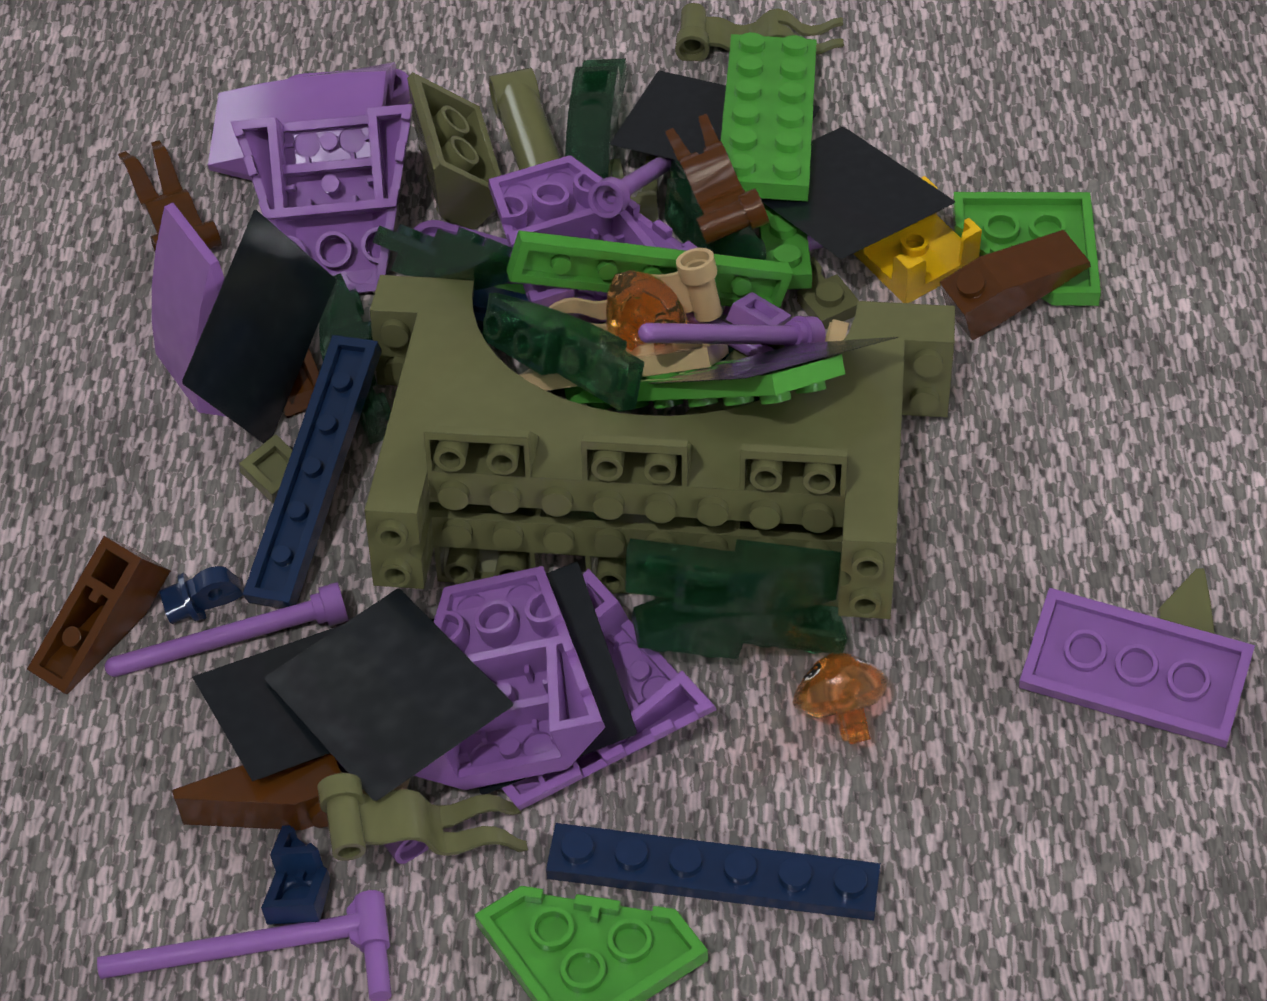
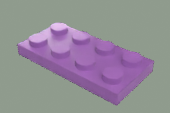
M1049 588L1020 677L1019 688L1226 748L1255 645Z

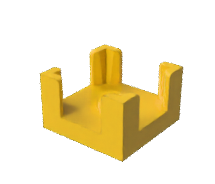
M926 176L921 177L923 180L937 188ZM936 212L853 254L903 303H910L940 286V281L979 257L982 229L970 218L964 220L962 237H960Z

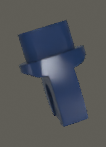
M224 566L204 569L192 579H189L185 573H181L177 576L178 583L160 590L164 611L171 624L190 616L195 622L206 619L205 610L228 604L243 596L241 580Z

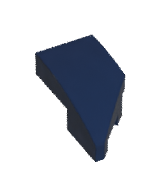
M284 825L281 827L270 854L276 872L261 907L266 924L319 922L331 882L328 870L323 866L318 848L312 843L304 844L297 838L293 827Z

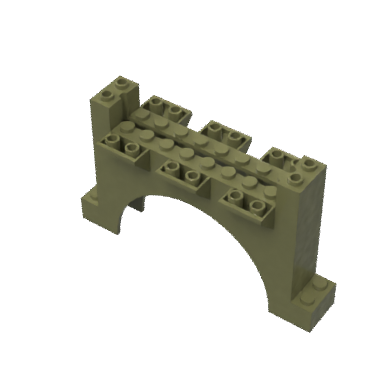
M380 275L370 307L372 337L374 341L379 343L382 349L376 368L378 385H394L398 387L364 510L373 586L424 589L433 549L435 550L437 581L461 584L539 567L540 553L585 556L586 570L589 568L612 594L625 593L654 595L657 597H687L690 563L738 566L737 601L761 604H795L810 607H838V616L891 619L897 543L902 415L948 418L955 343V306L858 301L855 318L844 340L898 338L839 353L843 356L845 375L825 380L826 389L802 394H797L795 390L790 391L792 399L788 401L761 404L760 400L726 410L675 416L637 415L597 409L569 401L541 389L511 370L496 356L478 328L473 312L474 280Z

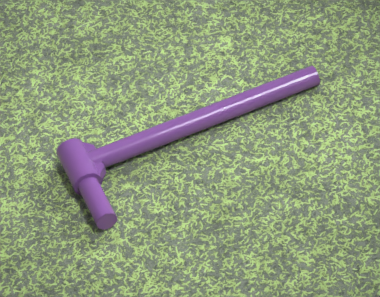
M377 890L363 891L357 894L353 902L347 907V915L320 919L319 922L296 923L97 957L98 974L100 979L349 937L351 944L359 948L365 956L369 999L371 1001H386L391 998L392 994L386 951L390 947L384 894Z

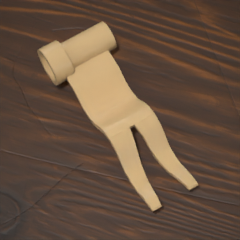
M694 248L683 252L676 259L677 272L638 276L634 278L636 282L635 290L627 297L622 296L619 290L614 296L601 301L577 297L564 298L553 303L543 311L532 315L534 325L546 323L568 313H580L599 320H611V322L604 324L581 322L569 326L553 340L541 347L543 355L552 354L567 343L578 339L588 338L606 343L622 340L640 322L652 317L653 312L659 307L669 309L672 316L693 312L695 319L699 322H711L718 319L723 311L715 282L717 266L713 252L707 248ZM631 280L628 281L630 284L629 292L633 289L634 283ZM659 310L656 315L666 314L670 316L666 310Z

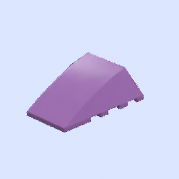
M395 62L260 83L219 93L208 160L209 170L252 181L230 121L276 117L281 123L367 115L366 108L382 107L386 105V102L392 103L396 73Z
M413 104L366 108L367 115L281 123L276 117L230 121L243 153L245 166L259 199L258 203L263 216L336 279L330 296L375 292L380 275H387Z
M571 155L489 179L488 187L511 252L518 230L686 251L698 248L690 241L682 244L672 237L673 229L660 219L652 222L639 213L640 205L630 199L624 211L612 218H603L595 214L589 205L588 194L591 187L603 178ZM522 283L531 310L537 313L564 298L577 297L601 301L615 295V293ZM568 313L552 319V321L565 328L581 322L599 324L608 321L599 320L580 313Z
M170 203L164 206L155 250L152 278V330L155 353L199 413L225 416L182 384V379L225 278L218 259L176 205Z
M534 567L443 588L434 623L513 702V706L414 776L458 789L468 790L568 769L603 731L605 725L544 567Z
M589 568L583 574L637 733L634 736L577 758L566 770L528 777L501 788L519 811L717 710L715 705L683 671L678 673L628 619L619 601Z

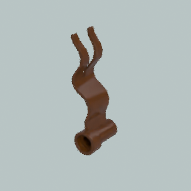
M707 113L698 117L706 148H703L704 153L702 154L697 152L691 154L674 128L665 131L676 158L685 172L699 207L704 214L696 218L706 244H710L749 226L754 230L770 223L756 188L746 192L742 188L722 142L719 141Z
M160 140L152 142L151 145L163 191L162 195H158L143 166L135 156L130 155L127 151L118 154L128 171L136 195L143 209H147L157 234L150 236L154 252L156 250L164 206L170 203L176 205L209 249L222 246L214 221L210 220L202 223L187 189H182L171 158Z

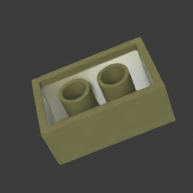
M412 72L407 81L410 103L413 104V124L419 142V149L427 169V178L431 184L437 204V212L448 223L459 224L472 230L477 229L496 210L488 187L489 179L501 176L480 106Z

